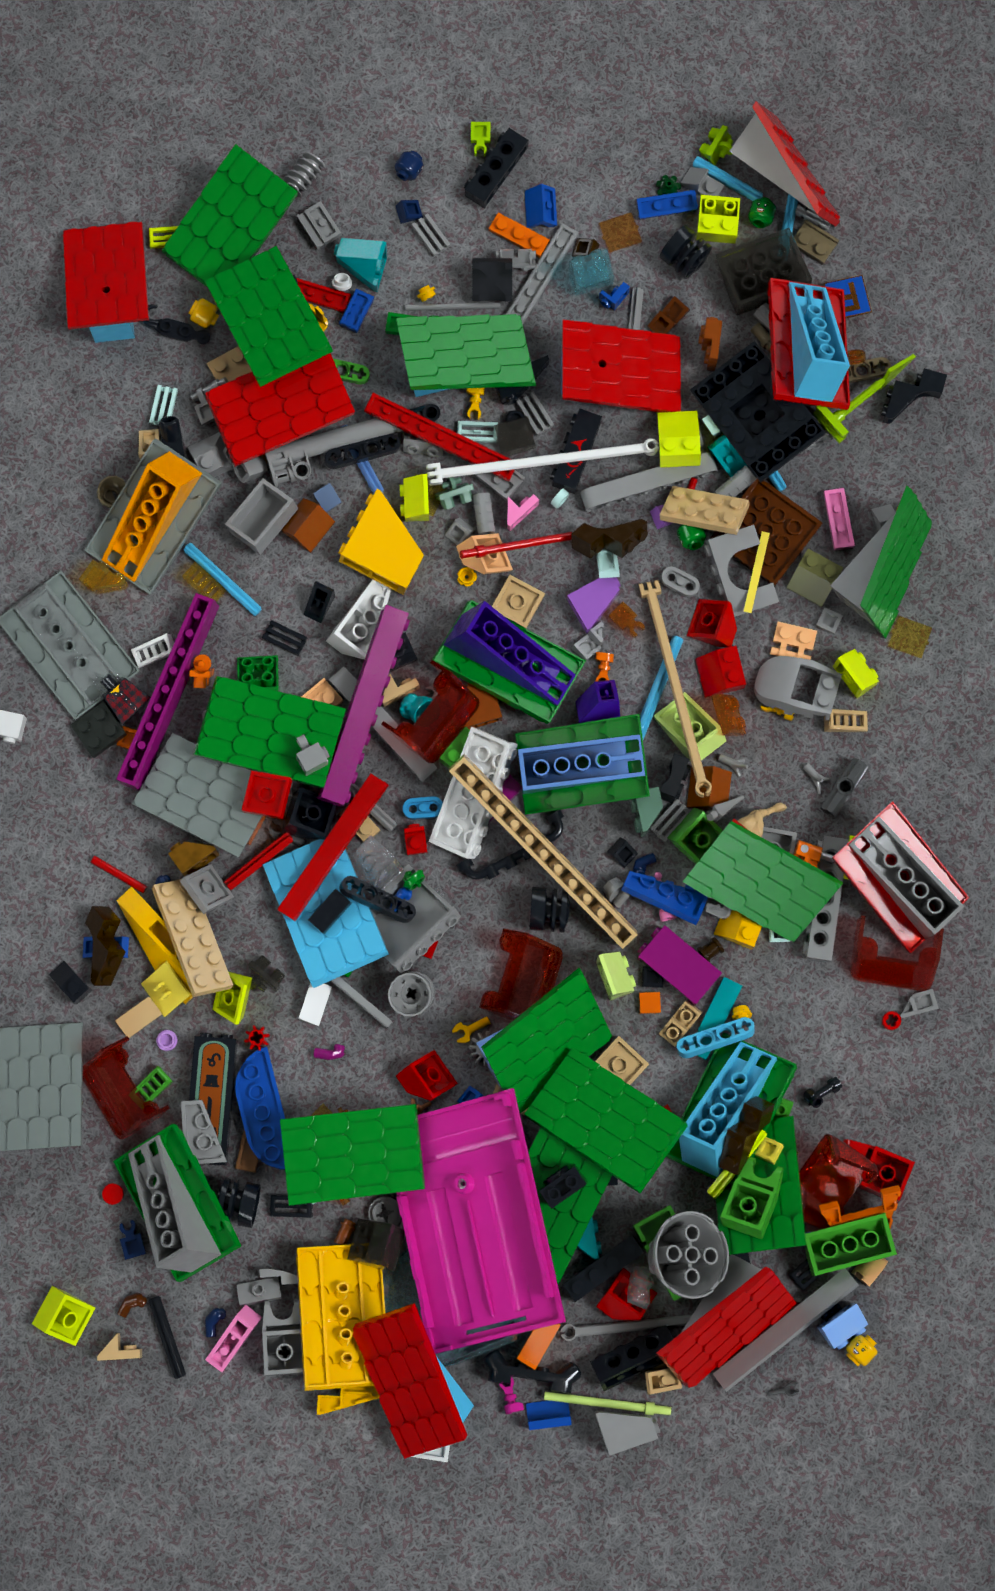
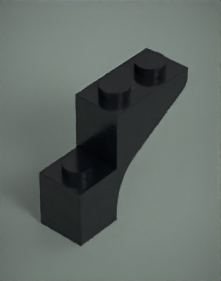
M924 368L921 374H917L914 385L898 380L895 381L893 386L889 385L886 395L889 398L888 405L884 404L881 416H884L883 423H892L918 398L935 397L939 399L943 392L947 374Z

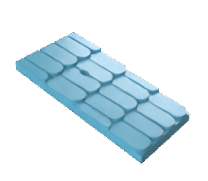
M325 839L315 840L310 844L263 864L279 906ZM346 849L298 919L293 921L282 913L313 988L389 955L371 909L348 897L346 898L352 904L325 934L308 920L335 889L340 892L339 885L345 877L353 876L358 878ZM348 883V884H347V885H348V888H347V889L351 890V889H352V887H351L352 884H351V883Z

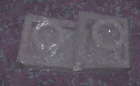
M633 1264L627 1293L628 1303L645 1310L650 1305V1289L653 1286V1274L649 1268Z

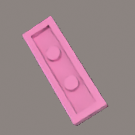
M844 488L824 491L834 551L854 548L855 544Z

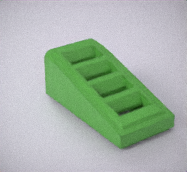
M157 1066L129 1096L144 1110L173 1083V1080L160 1066ZM157 1074L164 1081L162 1085L155 1078ZM152 1080L158 1089L155 1090L148 1082ZM144 1086L152 1092L151 1096L142 1089ZM138 1092L147 1099L145 1102L136 1095Z

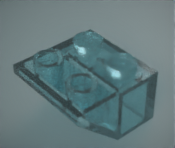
M597 249L592 251L590 255L584 257L579 255L574 257L572 261H569L568 276L576 296L613 284L614 275L607 249Z

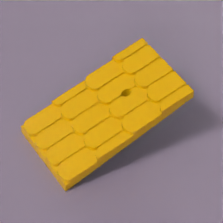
M381 1243L297 1248L296 1261L305 1391L374 1386L364 1365L365 1360L353 1336L354 1331L352 1328L356 1323L385 1314Z

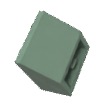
M659 787L649 789L650 797L631 799L630 801L631 812L636 813L634 821L635 831L640 833L641 838L646 836L662 811L663 804Z

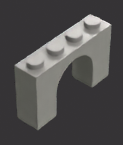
M754 525L739 529L737 535L727 533L706 540V545H704L705 553L712 561L710 565L712 574L717 576L719 584H716L720 596L723 595L725 601L731 602L734 617L748 613L743 612L748 590L740 589L731 582L727 571L728 563L731 557L738 551L760 544ZM773 583L757 588L752 611L779 602Z

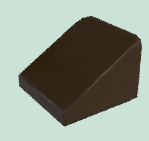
M577 238L572 257L595 262L600 244L595 239Z

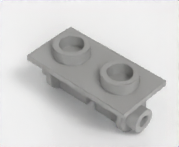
M500 249V251H496V258H512V268H520L522 270L536 268V251H532V249H518V256H514V249Z
M411 434L405 435L403 452L443 457L442 449Z

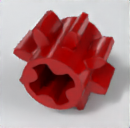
M253 1025V1031H246L249 1039L244 1040V1042L251 1043L250 1050H253L256 1046L261 1051L263 1044L269 1046L266 1038H269L270 1034H263L265 1027L257 1030L256 1026ZM255 1033H258L259 1036H263V1038L259 1040L260 1043L258 1044L255 1041H252V1038L255 1037Z

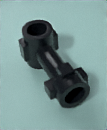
M837 1077L831 1078L826 1081L827 1085L816 1092L811 1088L807 1089L803 1095L805 1102L814 1108L820 1107L823 1103L822 1097L830 1092L836 1093L842 1088L840 1080Z

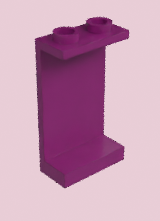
M664 925L662 929L657 927L651 934L652 941L649 944L644 943L637 951L640 954L637 959L645 962L695 1006L722 972L667 926Z

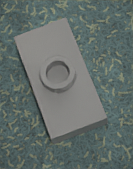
M278 1277L236 1285L240 1307L263 1303L265 1300L282 1299Z

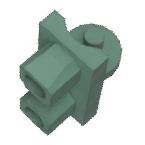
M449 477L446 478V482L441 484L442 489L447 487L449 489L434 494L435 499L440 501L442 508L447 510L455 507L453 496L458 495L461 504L473 501L471 490H474L472 483L456 486V484L462 483L461 478L454 479Z

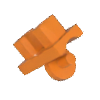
M201 654L194 659V667L190 670L189 677H194L193 688H207L209 686V678L214 675V668H210L212 664L210 657Z

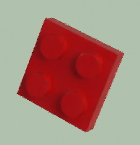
M251 771L241 810L244 813L283 819L293 779L286 776Z

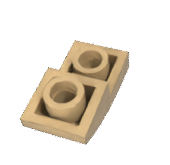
M685 1000L659 1035L675 1047L679 1039L683 1038L702 1012L688 1000Z

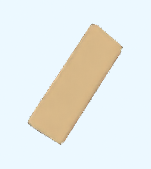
M147 997L116 1019L115 1022L129 1039L161 1016L162 1013L151 997Z

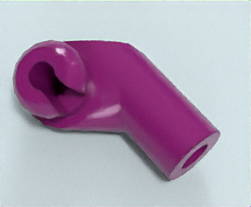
M335 1044L334 1050L315 1048L314 1058L324 1060L342 1058L345 1054V1046Z

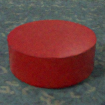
M113 1183L105 1186L102 1191L103 1200L110 1205L120 1203L124 1197L122 1187Z

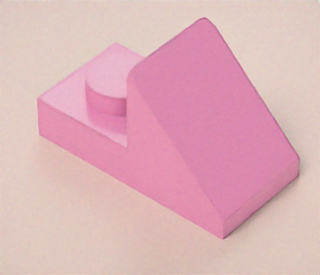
M534 494L530 498L528 496L520 502V507L508 497L507 529L509 531L539 505V499Z

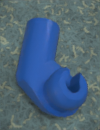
M402 887L394 896L410 900L412 891Z

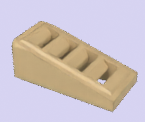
M832 709L829 721L825 720L826 716H824V732L868 731L867 711ZM840 716H843V725H840ZM848 716H851L852 726H849ZM856 716H860V726H856Z

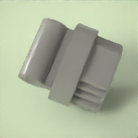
M616 877L609 880L603 886V891L606 894V898L611 903H614L616 907L620 908L630 897V894L621 891L624 882H621Z

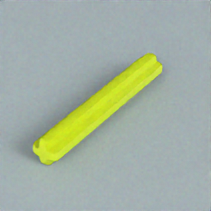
M761 1130L757 1136L747 1160L767 1136L764 1130ZM723 1170L709 1187L707 1193L715 1199L718 1198L735 1174Z

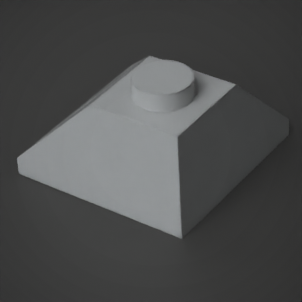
M220 432L187 447L196 466L214 478L234 469L224 455L223 449L226 446Z

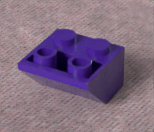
M615 680L594 682L575 701L579 723L620 717V704Z

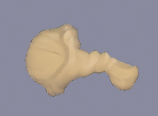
M776 803L773 807L767 809L753 810L749 815L739 819L738 822L749 831L762 837L763 818L772 813L785 811L787 806L783 803Z

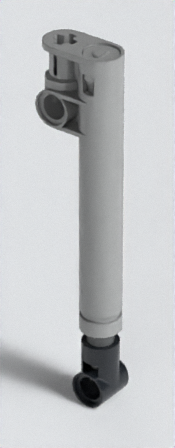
M426 404L409 409L431 421H436L441 414L439 407L435 404ZM428 407H432L435 410V416L431 419L426 416V409ZM373 418L290 442L265 453L273 484L278 488V484L288 481L292 483L308 478L311 474L308 460L310 457L327 453V451L337 447L391 433L394 434L395 432L398 433L403 430L378 418ZM299 465H304L307 468L304 476H299L296 473V468Z

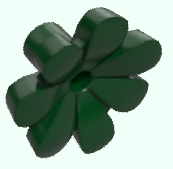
M664 175L662 181L656 182V187L660 188L657 191L658 195L677 193V190H680L682 186L680 183H676V176H672L669 179L667 175Z

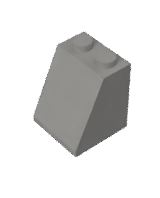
M601 1410L594 1411L609 1456L658 1439L657 1434L660 1433L658 1423L648 1415Z

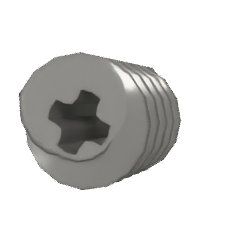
M305 152L303 158L298 160L299 164L293 166L294 170L291 169L288 175L283 178L287 184L298 191V197L302 196L299 189L307 190L304 183L312 184L308 178L316 179L313 172L321 173L318 166L320 165L325 168L324 162L310 152Z

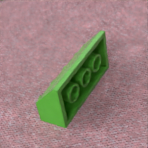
M886 1213L805 1234V1250L812 1276L897 1255Z

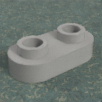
M672 566L667 567L662 572L661 581L664 586L685 597H693L698 593L700 583L692 575ZM673 575L675 580L669 581L667 577ZM690 584L693 586V589L689 591L685 586Z

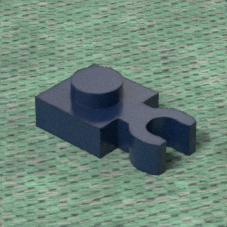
M134 1220L130 1221L132 1225L130 1230H126L123 1223L119 1225L121 1232L126 1236V1238L120 1239L125 1260L147 1254L142 1234L135 1235L136 1222Z

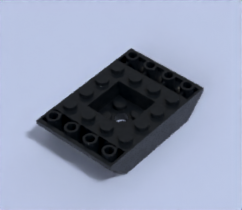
M754 340L691 388L690 391L761 483L824 436L826 432L804 404L773 399L772 363ZM759 411L765 413V418L762 421L755 420V414Z

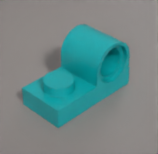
M724 435L708 446L709 451L714 454L716 460L721 464L729 477L735 475L737 471L746 465Z

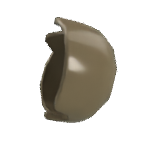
M107 476L101 480L97 489L99 502L103 506L111 508L115 502L112 491L118 497L126 484L125 481L118 476Z

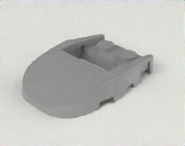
M776 656L767 660L760 667L754 684V693L761 703L773 709L775 707L782 709L785 714H801L807 718H813V715L826 716L825 720L829 721L842 674L814 660ZM800 667L810 668L821 675L812 705L791 699Z

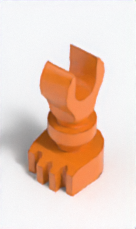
M596 652L595 659L601 662V665H598L600 672L595 682H598L600 678H604L607 681L609 680L607 675L608 671H610L609 663H613L614 654Z

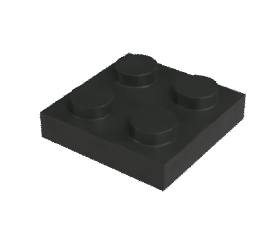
M104 701L71 724V727L93 758H96L127 735Z

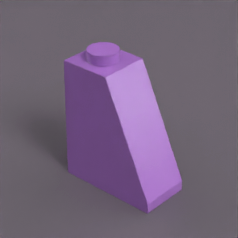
M617 577L598 578L567 595V601L586 634L597 624L618 596L621 585Z

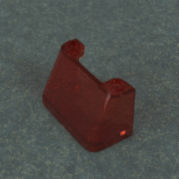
M825 1134L799 1171L804 1222L822 1229L829 1228L830 1225L821 1214L819 1205L838 1201L840 1214L843 1216V1207L861 1182L870 1184L877 1179L879 1173L877 1165L837 1137Z

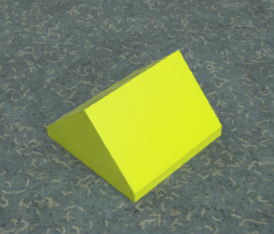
M228 972L233 986L231 989L216 992L212 1010L232 1023L239 1024L244 1017L252 977Z

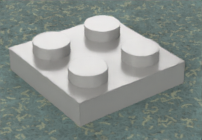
M211 864L180 880L203 914L234 898Z

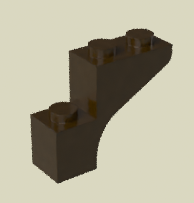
M638 519L610 528H596L583 523L571 534L572 549L590 559L596 553L601 552L603 548L623 558L627 553L632 552L635 546L646 539L648 535L647 521Z
M92 906L85 922L93 938L91 983L94 986L112 985L126 952L114 939L121 920L108 906Z
M757 1096L744 1103L740 1122L727 1130L719 1165L720 1168L735 1175L740 1174L757 1136L771 1121L774 1108L773 1103Z

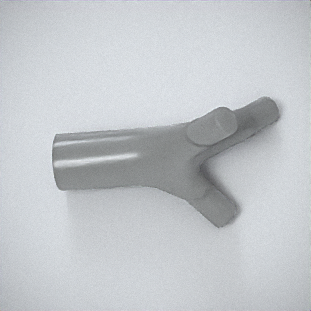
M723 754L718 759V762L731 767L737 777L741 776L738 768L748 769V765L742 764L745 763V759H732Z
M808 763L803 769L812 778L817 789V795H821L820 782H829L830 778L820 775Z

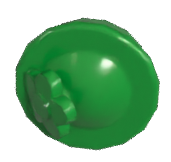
M418 870L415 873L406 871L403 877L405 882L403 887L410 891L416 887L420 888L422 886L421 883L425 879L423 870Z

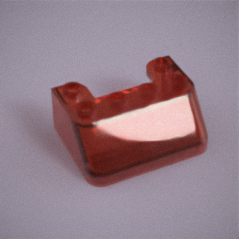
M503 928L499 944L503 951L509 953V958L498 993L491 990L486 991L481 998L479 1008L514 1021L554 988L563 959V952L561 948L529 933Z

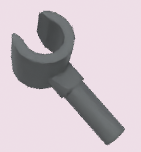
M792 1381L780 1389L769 1390L768 1394L771 1396L786 1393L788 1396H794L799 1391H792L790 1386L796 1385L797 1382Z

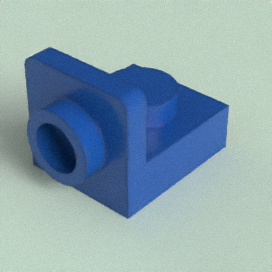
M623 282L620 287L616 286L610 295L601 290L599 293L600 303L605 308H612L615 311L629 294L630 286Z

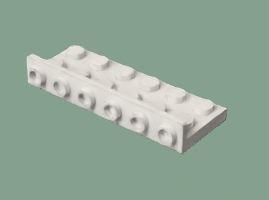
M471 727L461 756L465 754L503 792L502 786L504 780L509 776V767L517 755L516 748L518 744L508 742L478 728ZM454 776L452 777L429 842L466 859H475L481 851L480 844L488 832V823L493 816Z

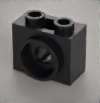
M576 1164L570 1168L566 1165L543 1181L544 1186L540 1188L539 1192L552 1209L587 1185V1180Z

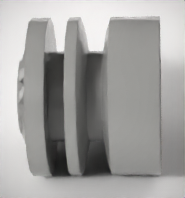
M408 971L397 976L391 982L388 989V1000L391 1007L403 1016L413 1017L423 1013L431 1006L435 997V988L431 979L419 971ZM409 988H411L412 990H417V993L415 994L416 998H414V996H408V993L410 992Z

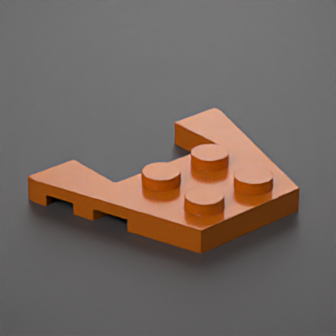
M899 1185L880 1189L881 1206L870 1207L866 1210L848 1213L843 1216L840 1214L838 1201L819 1205V1209L830 1227L886 1213L889 1228L891 1229L892 1215L897 1209V1198L901 1195V1189Z

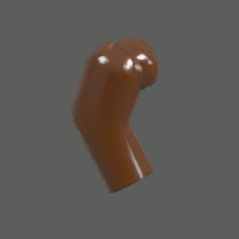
M140 1293L125 1297L117 1314L126 1318L131 1308L137 1306L142 1308L146 1305V1297Z

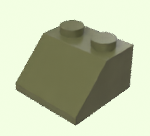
M807 549L786 588L822 607L832 590L830 585L841 574L843 567Z

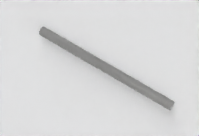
M500 302L405 305V311L500 308Z

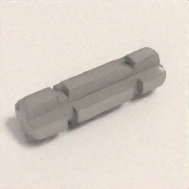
M801 204L797 206L795 210L796 216L804 217L803 220H808L816 226H821L820 228L824 231L829 230L831 223L818 216L812 210H806L805 206Z

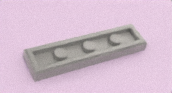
M338 977L331 980L334 985L386 1029L392 1026L393 1022L342 978Z

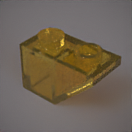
M92 560L79 578L83 585L96 594L125 590L128 587L125 581L126 578L119 572L112 573L109 570L110 567L102 561L98 563Z

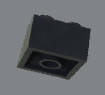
M300 787L292 795L282 831L299 838L326 839L336 805L317 799L319 794Z

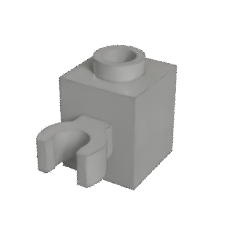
M304 734L296 738V742L302 750L296 754V759L306 776L328 765L327 758L330 756L325 746L321 747L318 742L310 746Z

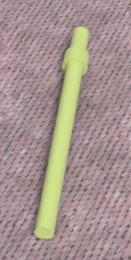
M546 1391L544 1393V1400L645 1412V1415H671V1407L655 1405L654 1402H646L644 1404Z

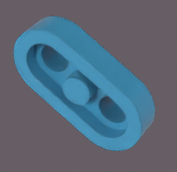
M438 797L410 798L403 804V813L405 817L411 820L437 818L443 802ZM435 804L437 810L431 811L429 809L430 805ZM411 806H415L417 808V811L415 813H411L409 811V808Z

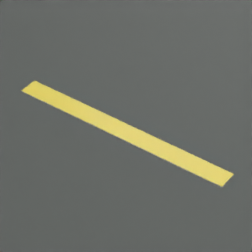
M762 531L743 612L752 613L770 534L768 532Z

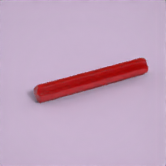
M288 832L283 833L225 879V885L230 890L234 889L263 866V864L292 843V836Z

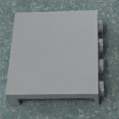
M408 864L382 890L395 895L405 883L403 877L406 871H411L412 873L416 871ZM425 881L421 883L422 886L420 888L416 887L411 890L412 896L410 900H405L414 905L416 909V915L408 923L399 922L370 908L389 953L384 958L400 974L409 970L413 963L420 956H423L428 951V948L439 941L443 934L450 927L456 925L461 918L456 908L447 903ZM383 899V906L390 909L391 902ZM404 909V915L407 916L408 910Z

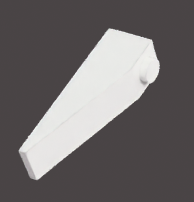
M372 579L326 642L341 654L365 660L382 607L387 605L391 589Z

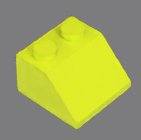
M427 474L404 478L403 484L400 485V497H404V504H400L401 517L405 516V522L429 521Z
M853 649L838 657L833 668L836 672L842 674V680L854 696L859 698L876 686L879 680L877 679L876 671L873 668H869L865 663L864 655Z
M52 1286L32 1325L48 1335L76 1346L95 1307Z

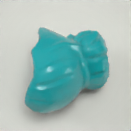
M413 693L404 697L399 708L402 717L406 719L411 718L416 725L422 727H429L440 716V707L436 700L426 696H417Z

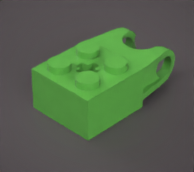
M750 1157L734 1181L720 1218L724 1227L763 1239L778 1200L784 1169L778 1166L771 1176L759 1178L754 1174L756 1158Z

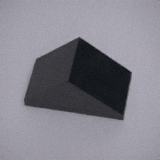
M315 581L303 615L322 623L335 598L334 590Z

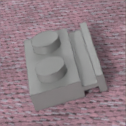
M321 201L306 209L302 214L296 215L299 223L317 250L342 236L341 231Z
M516 470L509 482L490 472L476 474V478L505 501H508V497L510 498L519 488L520 484L525 481V477Z

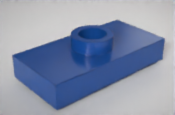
M356 289L339 325L358 333L374 301V296Z

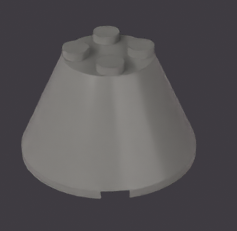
M680 1212L668 1218L660 1227L653 1241L650 1242L647 1255L650 1272L656 1275L672 1293L688 1299L702 1298L714 1292L718 1284L724 1280L729 1264L728 1244L723 1232L719 1231L710 1217L699 1212Z

